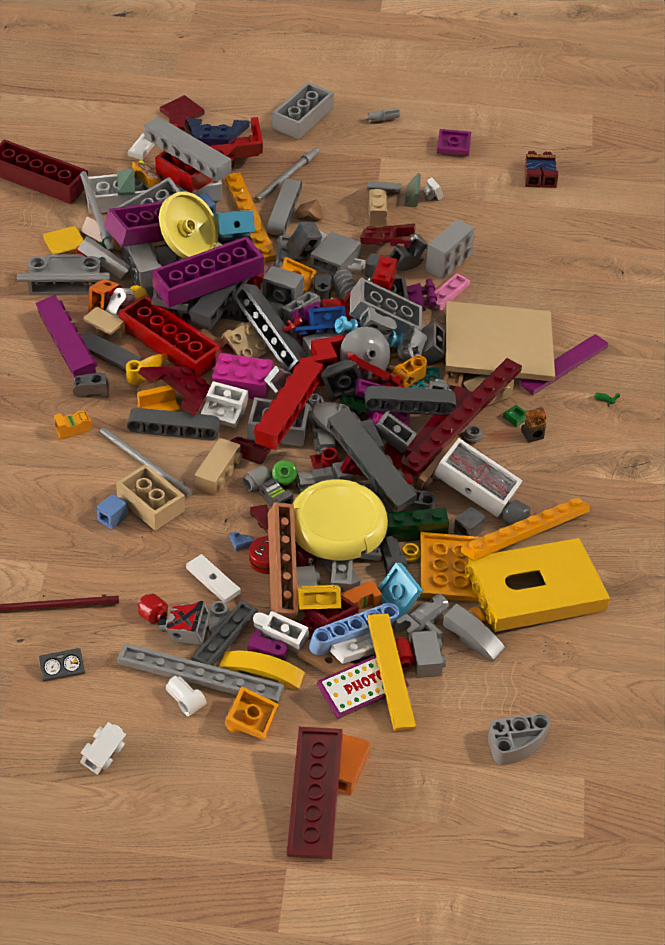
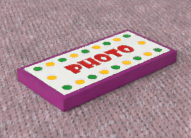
M376 656L320 679L316 683L337 719L386 698ZM405 679L406 687H408L409 684Z

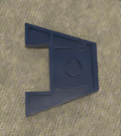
M186 119V124L191 135L206 145H223L232 143L249 128L250 120H234L232 126L225 124L212 126L210 124L202 125V119Z

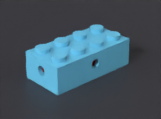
M251 210L213 213L217 223L218 237L227 238L233 237V235L249 236L251 235L250 232H255L254 215Z

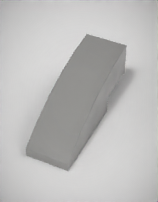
M455 604L444 616L443 626L459 635V642L492 662L504 651L505 646L492 631L458 604Z

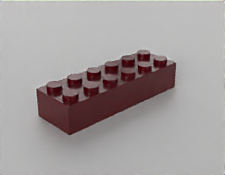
M5 139L0 143V178L69 204L85 190L80 173L85 171L88 176V170Z

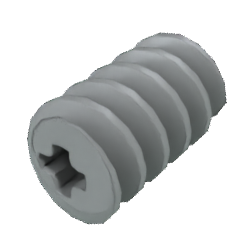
M348 269L336 272L331 279V283L341 299H345L357 284Z

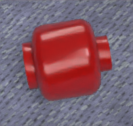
M154 593L144 595L138 602L139 615L151 624L158 623L160 618H166L168 615L167 602Z

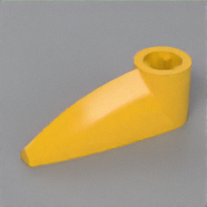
M158 354L142 361H129L126 364L127 382L132 385L140 384L146 380L138 374L140 368L162 366L167 361L168 356L166 354Z

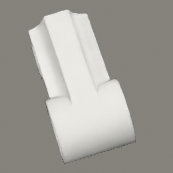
M180 676L172 677L168 684H166V691L178 702L181 711L189 717L207 705L202 692L198 689L193 690Z

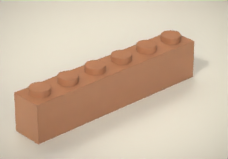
M274 502L268 512L271 611L294 620L298 615L294 504Z

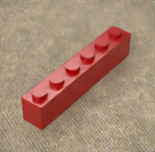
M302 358L300 363L295 365L292 375L287 377L284 387H281L278 391L277 398L271 401L269 410L263 413L261 422L256 424L253 434L255 435L256 444L277 450L322 380L323 364Z

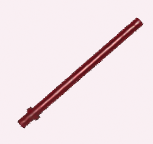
M102 594V597L0 604V612L103 605V607H106L107 604H119V595L106 596V594Z

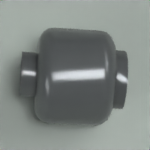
M518 500L508 501L502 510L504 521L510 525L532 516L530 515V507Z

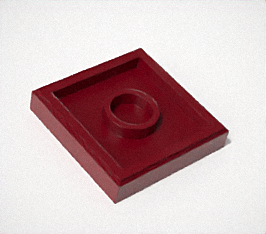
M185 95L160 106V112L168 118L170 115H186V119H196L204 115V109Z

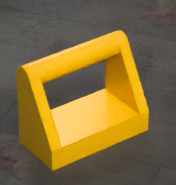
M338 585L297 586L299 609L341 608V587Z

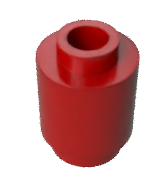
M397 638L395 642L402 669H409L415 663L411 643L406 638Z

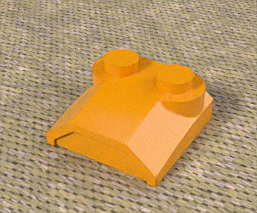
M241 686L225 719V725L233 733L244 732L265 740L267 731L280 704Z

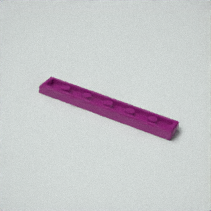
M594 334L554 360V381L523 379L520 386L534 395L608 348V342Z

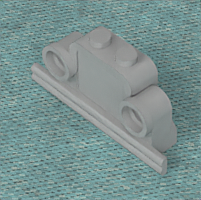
M81 254L35 256L28 261L29 273H17V282H28L29 295H89L90 286L103 279H110V273H100L99 258L95 256L85 257Z

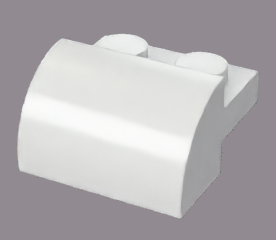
M213 381L206 395L207 401L201 414L216 416L220 419L222 425L236 428L240 418H243L247 407L248 390Z

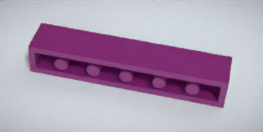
M56 295L36 302L39 315L73 377L97 373L95 369L98 366L94 356H89L91 352L87 345H83L85 343L81 334H77L78 329L74 322L71 323L72 319L69 312L64 311L66 309L62 300L58 301Z

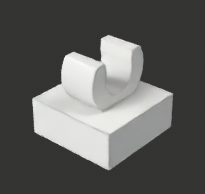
M432 177L428 179V186L423 189L426 194L425 197L431 200L435 196L438 201L444 198L439 184Z

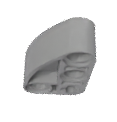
M533 714L493 720L490 723L488 732V743L493 760L499 765H508L519 762L535 753L548 737L551 724L549 717L544 714Z

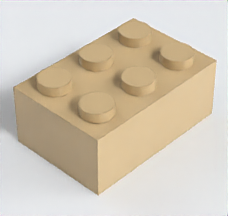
M147 464L116 482L117 497L122 498L127 503V507L155 531L185 512V495Z

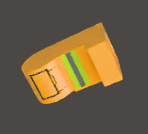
M83 410L67 416H62L61 413L54 415L55 429L60 440L85 433L93 425L88 413Z

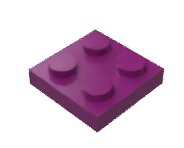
M440 129L437 153L469 156L471 132Z

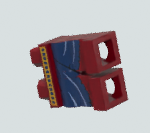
M528 151L524 166L525 187H540V183H542V187L557 188L558 171L556 169L555 155H552L549 151H545L543 154ZM529 179H535L537 181L530 182ZM546 179H550V180H552L553 182H552V183H547V182H545V180H546Z

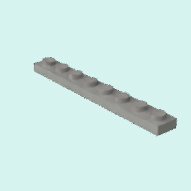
M126 643L117 658L118 664L169 678L180 676L185 682L237 695L240 687L243 686L279 704L284 691V684Z

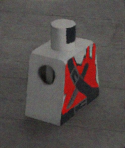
M204 601L173 606L169 618L159 619L160 631H167L173 642L202 645L210 612Z

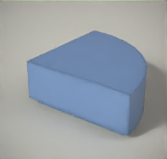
M239 532L229 533V538L236 551L250 548L251 543L254 541L250 536L247 537L239 534Z

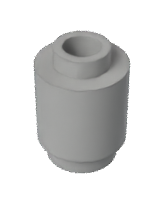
M261 465L245 475L243 484L247 490L256 491L259 489V485L272 479V472L268 467Z

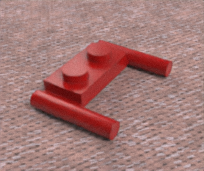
M351 351L346 353V357L356 362L361 372L365 373L368 370L373 373L372 377L381 381L382 378L388 380L389 378L395 383H400L401 378L395 373H389L359 358Z

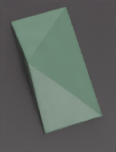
M134 168L117 171L118 195H135Z

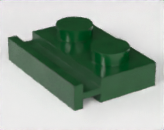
M342 392L341 404L349 405L350 409H353L352 411L355 413H368L369 409L365 406V398L353 394L346 396L345 392Z

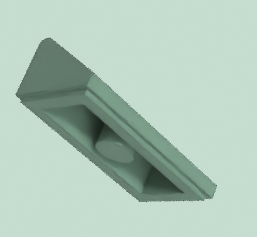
M417 173L407 185L405 206L417 207L420 173Z

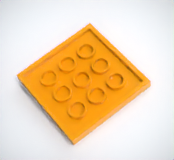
M421 532L420 587L423 591L420 594V598L431 599L440 593L447 600L479 602L477 593L473 592L472 582L465 574V567L468 564L469 557L461 553V545L481 537Z

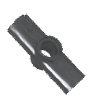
M392 536L385 537L380 543V547L384 556L386 574L390 572L395 563H402L407 569L406 556L401 553L397 539Z

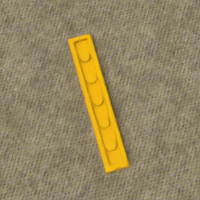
M389 614L368 615L367 621L394 731L414 730L416 724Z

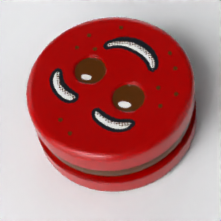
M269 536L254 540L249 548L251 567L263 574H270Z

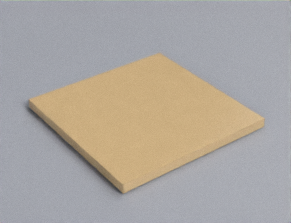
M446 301L445 371L490 375L508 358L522 365L521 372L515 378L543 381L555 380L551 311Z

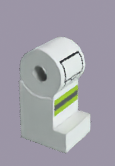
M128 288L115 289L105 311L119 318V311L129 306L134 300L133 291Z

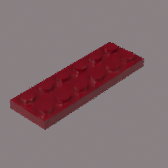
M299 727L287 857L333 858L343 729Z

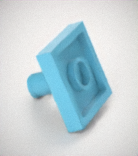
M395 563L378 587L382 593V603L394 604L399 609L397 619L409 611L423 591L402 563Z

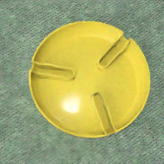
M343 479L321 481L303 490L293 502L295 541L304 550L317 557L338 561L356 559L361 557V552L365 551L368 554L377 548L386 535L388 519L383 503L373 491L356 482Z

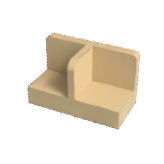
M95 307L84 317L86 323L96 327V335L102 337L105 333L109 335L114 334L119 338L125 335V322L99 307Z

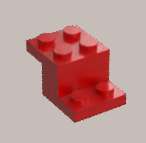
M346 334L312 340L310 357H305V359L323 364V371L328 366L341 362L340 348ZM323 379L317 387L325 386Z

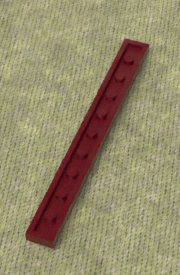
M506 358L401 462V468L417 477L521 372L522 365Z

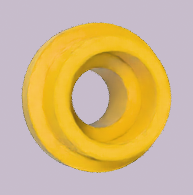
M408 543L401 549V553L405 554L408 562H414L420 558V550L413 543Z

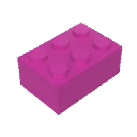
M219 353L212 375V382L248 390V399L254 400V397L267 399L270 386L264 379L272 371L274 361Z

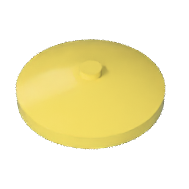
M183 191L177 192L165 199L159 213L160 229L166 243L178 256L185 259L213 249L218 241L217 223L211 209L200 197Z

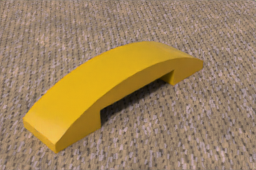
M227 651L219 665V668L238 673L244 671L279 680V683L284 684V687L299 691L305 676L304 671L284 660L251 651Z

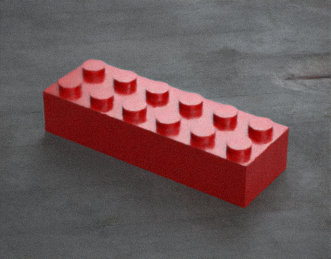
M142 296L119 311V319L125 322V332L157 354H166L168 356L167 360L173 365L188 367L198 377H201L216 366L219 353H221V345L166 308L152 305V299L148 296Z

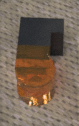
M540 407L526 411V421L521 426V432L528 443L544 439L546 429L544 409Z

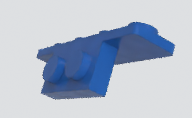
M345 306L308 309L310 326L294 327L292 330L297 332V335H306L308 331H315V334L326 333L327 329H333V332H336V320L341 316L346 317Z

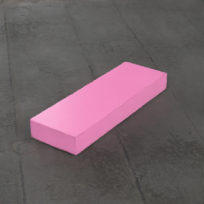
M458 273L453 275L434 291L437 295V305L433 308L440 311L446 306V301H452L470 285V280Z

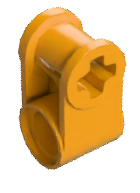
M414 356L406 362L397 365L392 372L400 376L404 387H409L426 376L427 360L423 356Z

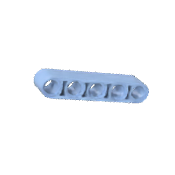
M386 603L317 628L312 635L309 649L315 655H324L330 652L331 646L369 634L368 615L389 614L393 628L399 614V609L394 604Z

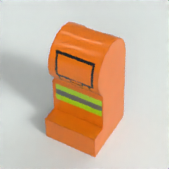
M373 580L347 590L343 594L345 598L359 606V609L370 605L375 608L382 603V593Z

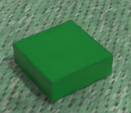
M514 405L503 413V418L515 427H518L529 419L530 414L518 405Z

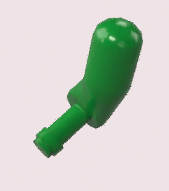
M598 392L594 395L596 400L606 401L614 404L615 400L620 397L619 393H616L613 398Z

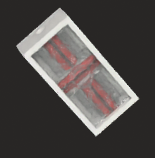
M460 438L457 439L443 457L433 474L497 518L507 502L515 495L523 481Z

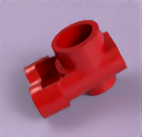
M332 447L324 449L322 455L315 454L310 456L314 469L333 467V463L342 462L339 452Z

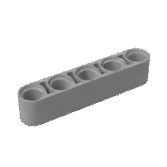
M285 178L268 222L267 234L285 236L301 194L302 181Z

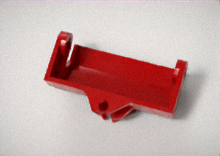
M251 117L252 135H249V137H237L230 144L208 145L231 159V169L234 167V158L254 157L263 153V139L258 117Z

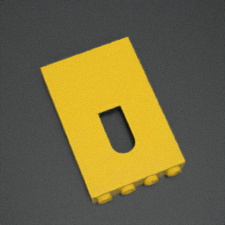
M580 538L491 553L477 560L469 558L468 564L465 567V574L472 582L473 592L477 593L480 607L484 609L489 625L491 624L494 632L606 611L610 601V597ZM539 571L546 585L513 590L506 585L505 579L512 575Z

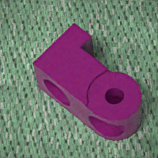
M254 630L247 645V651L270 655L285 661L287 645L281 640L273 641L262 637L261 631Z

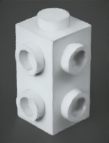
M109 722L104 728L100 726L93 735L95 741L92 745L87 743L81 751V754L84 756L80 763L97 775L102 769L106 771L113 762V759L110 757L114 752L118 754L125 745L123 739L126 734L119 726L112 725Z

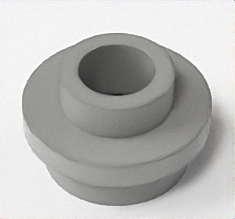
M476 425L468 426L464 431V438L469 442H479L483 437L481 428Z

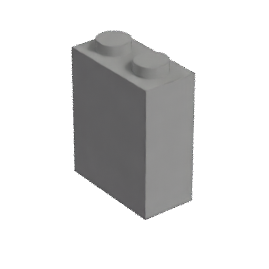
M331 231L311 253V267L334 276L336 272L347 269L348 266L354 263L355 258L358 259L361 256V242Z

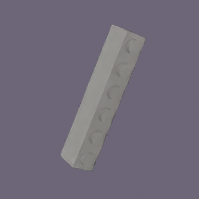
M159 116L144 125V137L147 141L216 182L231 173L230 158Z

